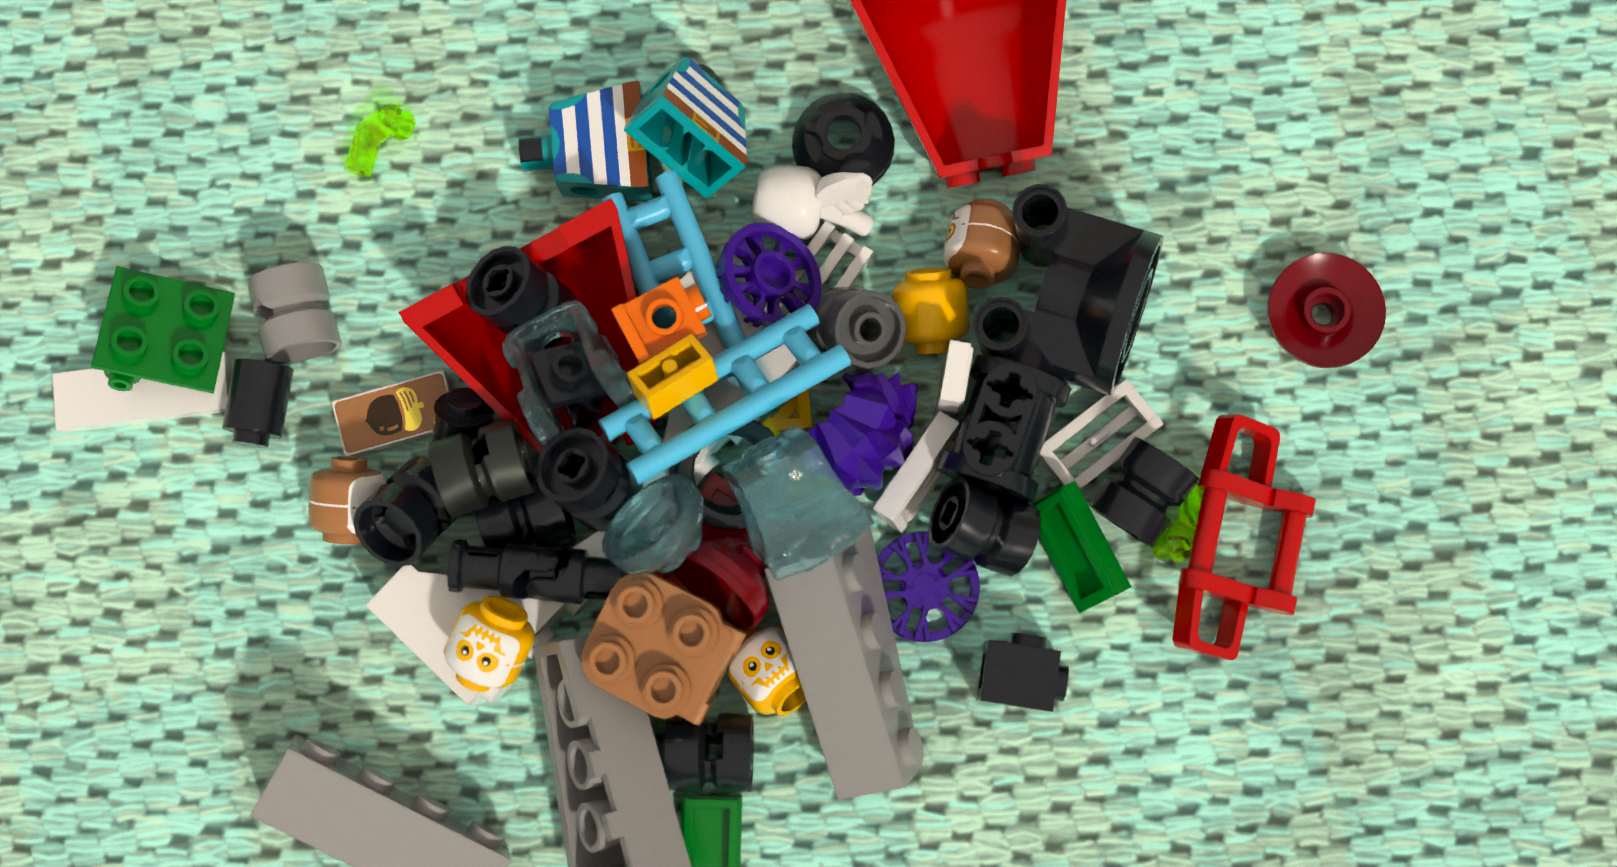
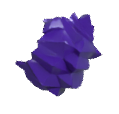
M871 372L856 375L845 373L842 378L851 391L844 394V401L841 406L831 409L828 421L818 422L814 428L808 429L807 434L802 432L800 438L784 430L780 431V436L797 458L802 473L810 483L819 490L851 497L861 496L865 488L878 492L882 491L884 472L900 467L912 452L914 441L910 428L913 427L918 384L909 383L901 385L898 372L889 380L883 373L877 375Z

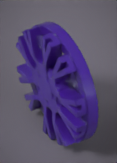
M754 223L741 228L726 242L721 258L716 263V268L718 269L716 276L722 279L723 286L720 288V292L726 295L725 302L732 301L738 310L746 316L743 321L747 324L751 322L753 327L758 328L761 325L767 327L785 317L782 314L780 303L790 313L807 304L811 305L815 310L819 303L822 281L814 256L796 235L780 226L770 223ZM762 236L776 239L773 251L765 249ZM789 248L797 255L791 262L784 256ZM734 255L742 260L745 267L733 263ZM805 269L809 285L798 283L795 271ZM735 278H745V282L737 283ZM743 293H749L753 297V304ZM765 302H768L767 313L764 312Z
M927 531L913 532L897 538L887 545L877 557L882 581H901V591H885L886 600L889 601L898 597L903 598L907 604L905 612L895 621L890 617L893 632L902 638L915 642L938 641L959 631L973 615L980 592L979 575L972 559L965 560L959 558L964 565L947 577L941 568L954 559V556L945 553L942 561L936 564L929 562L926 556L929 542ZM916 542L922 563L912 565L906 545ZM894 552L906 564V572L902 575H895L883 568L887 559ZM969 576V596L956 595L950 591V581L954 578ZM946 596L964 608L960 617L941 604ZM912 607L922 610L916 632L906 629ZM932 609L942 612L948 627L939 631L929 632L926 618L928 612Z

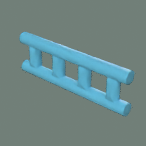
M672 170L657 176L655 182L661 196L628 208L624 196L620 192L604 197L601 203L612 198L617 207L633 283L638 296L660 286L659 282L692 269L704 301L711 313V317L701 321L703 326L714 322L725 350L746 339L731 301L726 303L724 300L726 295L720 292V288L723 286L722 279L716 276L718 270L677 173ZM671 218L683 248L650 261L637 230ZM661 307L653 315V323L662 329L671 327L676 321V313L671 314L669 307ZM732 373L727 377L719 380L718 382L731 378L735 375ZM738 381L742 392H746L743 386Z
M807 304L713 356L718 379L721 380L733 373L748 393V396L716 412L703 392H698L681 403L696 425L663 443L648 421L652 417L638 399L598 420L609 442L628 433L642 454L626 464L638 485L851 365L849 355L841 344L821 353L807 335V331L820 324L818 316L811 305ZM785 344L801 366L770 383L754 361Z

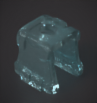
M576 300L563 303L511 331L502 343L505 359L513 369L517 367L524 388L517 395L519 405L527 419L528 426L543 446L552 437L569 429L560 408L551 409L547 406L530 366L531 354L535 351L543 350L551 340L559 337L572 338L570 343L582 341L593 373L618 409L637 399L626 371L619 364L620 358L607 337L600 334L596 321L587 308Z
M797 426L788 428L778 434L776 438L771 436L744 451L741 454L742 459H735L721 468L743 514L750 541L749 548L761 559L762 565L767 564L776 580H782L803 571L809 572L828 561V558L832 555L836 556L855 544V540L874 524V520L865 503H860L842 484L828 464L814 438Z

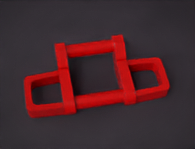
M1220 415L1215 421L1203 469L1200 473L1198 488L1203 490L1188 568H1181L1172 636L1173 644L1178 648L1225 660H1234L1238 656L1248 607L1278 614L1294 615L1297 597L1292 595L1305 523L1306 518L1313 517L1316 498L1305 494L1272 488L1280 433L1278 429L1243 415ZM1238 432L1249 435L1254 442L1248 479L1227 472ZM1226 499L1244 505L1283 513L1268 589L1253 587L1212 573ZM1203 595L1224 601L1214 644L1202 641L1198 634Z

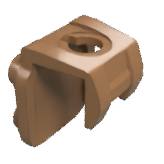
M646 571L629 573L619 579L611 589L584 644L581 655L582 669L588 680L597 687L655 717L665 719L678 715L694 724L700 725L713 703L715 693L734 654L738 652L747 633L742 628L723 619L720 609L713 603L653 573Z

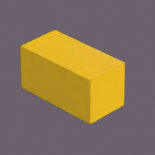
M692 333L627 373L634 395L654 420L719 380L713 358Z

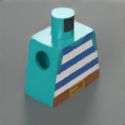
M683 57L645 91L624 127V131L669 169L674 170L680 178L706 199L747 166L744 107L739 100L716 81V75L710 67L696 64L687 57Z
M630 81L556 101L549 105L551 134L519 137V156L523 172L554 169L555 183L561 195L566 197L603 199L610 194L620 192L626 201L646 202L653 199L649 151L624 131L627 121L643 96L640 82Z

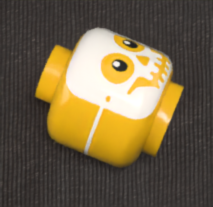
M486 596L482 601L469 603L462 608L445 645L444 656L449 667L456 673L457 681L464 687L478 692H486L490 688H503L515 683L535 640L532 625L527 621L528 614L521 606L506 598Z
M770 626L762 630L759 627L751 630L748 629L738 652L734 654L727 668L731 683L758 713L765 715L777 713L780 716H785L803 706L806 698L783 627Z

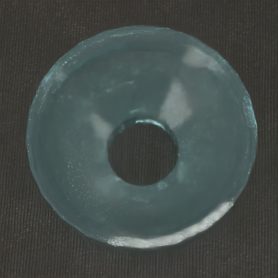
M682 474L668 475L648 484L633 495L619 509L609 523L602 541L604 555L612 564L626 573H651L656 571L667 573L677 569L686 556L697 550L702 540L701 528L705 507L703 496L695 484Z

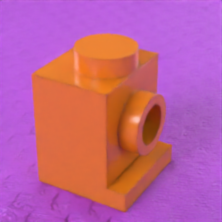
M678 276L625 304H620L611 309L640 365L691 333L697 340L707 336L706 329L701 321L711 317V313L697 286L693 284L684 289ZM661 307H669L676 313L675 323L666 329L659 328L653 323V315Z

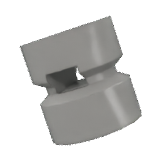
M311 262L283 264L267 268L248 279L247 286L254 314L265 319L258 329L265 361L277 364H294L333 353L340 348L342 343L335 315L332 311L324 309L322 305L330 298L321 265Z

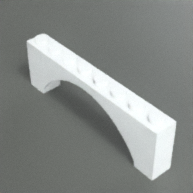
M691 269L680 279V282L684 289L695 284L702 295ZM731 301L746 338L765 328L762 325L756 328L752 326L751 322L748 324L743 320L746 316ZM669 308L671 314L675 312L673 309ZM714 322L705 325L704 328L706 329L707 336L698 341L710 356L713 357L725 349ZM785 344L755 360L758 368L770 383L801 366ZM735 376L703 389L705 397L716 412L748 396L747 392H742ZM682 404L670 410L662 440L663 443L684 432L694 424L691 417L686 414ZM759 417L754 419L759 423L761 422V419ZM726 435L700 451L694 466V478L697 488L707 481L711 472L714 473L718 469L721 462L715 456L728 442L732 440L738 446L745 441L744 438ZM670 468L643 482L642 500L638 510L628 522L613 530L597 531L574 546L573 549L587 550L589 556L626 559L628 555H636L640 548L634 541L649 525L656 531L659 530L680 508V504L675 500L676 496L669 476ZM412 563L411 565L403 566L366 604L467 705H479L484 699L491 705L512 686L510 684L503 688H490L486 692L468 689L457 681L456 673L449 667L444 656L445 645L462 608L469 603L482 601L486 596L501 597L499 591L464 588L459 593L449 592L447 575L427 573L420 565ZM506 598L521 606L528 614L527 621L532 625L535 633V640L528 654L532 661L535 660L533 646L553 642L557 634L551 628L567 612L576 617L593 601V599H585L582 604H570L530 598Z

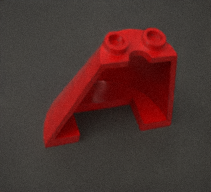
M848 0L938 178L945 177L947 188L981 182L979 170L1000 166L1002 177L1034 171V159L1052 155L1066 0Z
M612 198L519 248L570 288L575 295L577 315L572 328L553 347L587 340L597 366L602 369L605 375L608 397L603 402L596 425L585 427L584 429L592 430L608 444L610 442L603 433L598 420L637 399L627 373L640 365L611 310L620 304H625L637 298L619 214ZM469 276L400 311L399 314L404 323L503 420L515 419L523 439L539 455L552 437L564 430L573 429L564 407L551 409L545 402L530 366L531 354L535 351L525 349L470 309L466 300V284ZM653 418L648 420L654 430L657 431L658 427L654 422L655 420ZM628 433L618 437H623L627 446L634 444Z

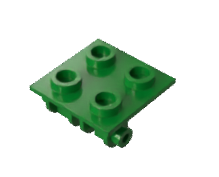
M116 266L91 368L103 370L108 378V386L117 391H130L133 384L138 383L141 379L214 394L235 293Z

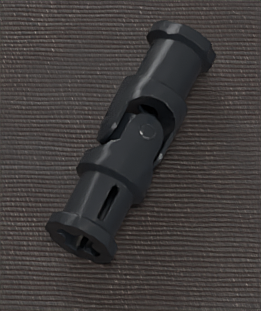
M457 539L453 541L449 555L448 589L449 592L457 593L462 592L464 588L499 591L501 597L530 598L570 604H582L585 599L606 601L611 589L619 579L629 573L639 572V555H628L626 559L589 556L588 551L584 549L537 547L517 543H507L504 548L472 546L468 544L467 540Z

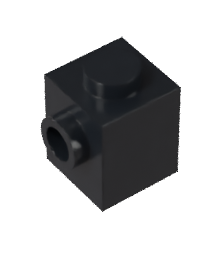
M1012 633L1010 643L987 640L984 642L976 701L1053 712L1054 701H1064L1069 667L1060 665L1061 651L1046 649V637Z

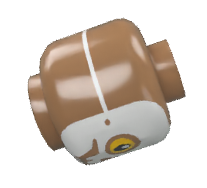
M977 199L956 210L948 222L943 259L946 268L952 269L954 276L962 280L966 286L974 289H987L993 286V284L1009 279L1017 269L1020 254V244L1016 234L1013 214L1010 209L996 200Z
M354 456L332 457L331 468L315 471L309 479L308 521L312 529L323 533V541L328 543L361 544L355 533L353 522L356 509L378 488L387 483L386 477L377 470L367 469V458Z

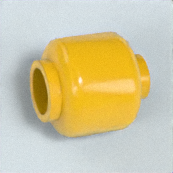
M926 268L906 271L905 280L896 284L892 289V299L899 304L905 316L906 335L904 342L915 344L917 354L946 353L950 340H958L969 331L967 286L962 280L952 277V269Z

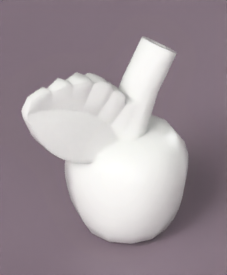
M795 165L773 167L762 171L756 179L751 216L754 223H770L780 226L796 235L800 240H806L815 234L820 219L842 226L860 236H866L872 229L874 219L871 215L861 210L869 202L873 190V182L871 177L864 173L840 172L822 177L817 171L809 167Z

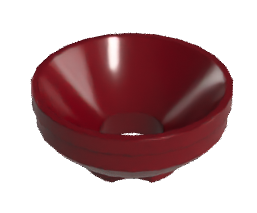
M720 535L718 538H693L684 541L670 555V566L681 583L691 593L717 606L721 611L723 619L736 626L750 630L756 628L762 621L769 608L768 589L764 581L766 573L762 568L763 562L746 545L736 542L728 535Z

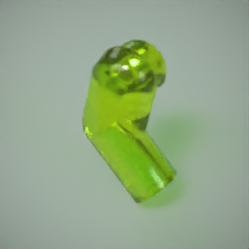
M384 104L357 124L343 169L352 174L371 178L381 144L390 136L396 140L403 141L412 135L416 122L412 112L400 110L399 104Z
M1196 483L1186 500L1179 506L1180 518L1169 530L1163 532L1152 548L1153 554L1160 561L1173 559L1175 563H1180L1190 559L1203 490L1198 488V483Z

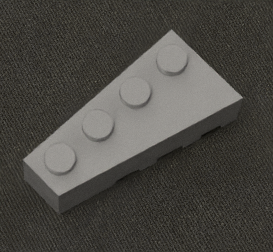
M870 524L804 541L764 570L837 799L843 800L905 788L923 766L924 751L921 737L913 724Z
M588 636L534 645V656L568 867H691L648 713L602 690L588 680L582 669L581 660L584 644Z
M297 733L250 814L251 817L352 867H507L511 860L509 849L501 845L505 837L496 830L477 821H472L471 825L467 827L449 817L448 815L451 810L439 801L423 794H418L414 798L394 787L396 782L387 775L367 766H363L361 769L341 758L339 752L326 744L311 738H305Z

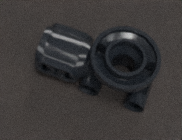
M1044 184L1032 185L1021 191L1013 203L1012 210L1022 256L1027 262L1035 266L1048 267L1035 311L1023 309L1018 302L1006 297L989 299L978 308L974 315L973 328L982 355L975 357L969 374L976 380V384L952 452H942L936 469L952 479L957 476L965 477L986 485L991 492L997 495L1000 493L1008 494L1030 503L1033 502L1039 486L1031 478L1056 407L1063 408L1066 406L1071 387L1067 382L1110 396L1114 394L1146 307L1164 236L1161 234L1068 208L1062 194L1050 185ZM1039 225H1050L1048 228L1034 229ZM1011 331L1016 333L1015 337L1003 343L992 341L1001 332ZM1016 395L1024 396V401L1015 399ZM1002 402L1012 403L1010 408L1002 406ZM997 449H1004L1006 451L1005 459L995 457L991 466H986L982 463L984 455L993 457Z

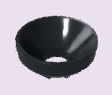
M839 92L815 100L804 110L793 132L792 151L796 165L809 167L817 171L822 177L840 172L864 173L871 177L873 186L883 178L894 156L895 138L886 114L873 101L854 93ZM839 120L851 121L859 128L861 138L854 147L849 149L835 148L826 137L829 126Z

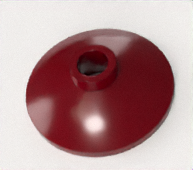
M1317 253L1294 261L1277 277L1269 293L1267 316L1270 329L1276 341L1294 359L1317 368H1338L1359 360L1375 346L1385 325L1386 306L1379 284L1365 267L1346 256L1333 253ZM1323 305L1328 308L1331 313V320L1328 324H1319L1313 319V306Z

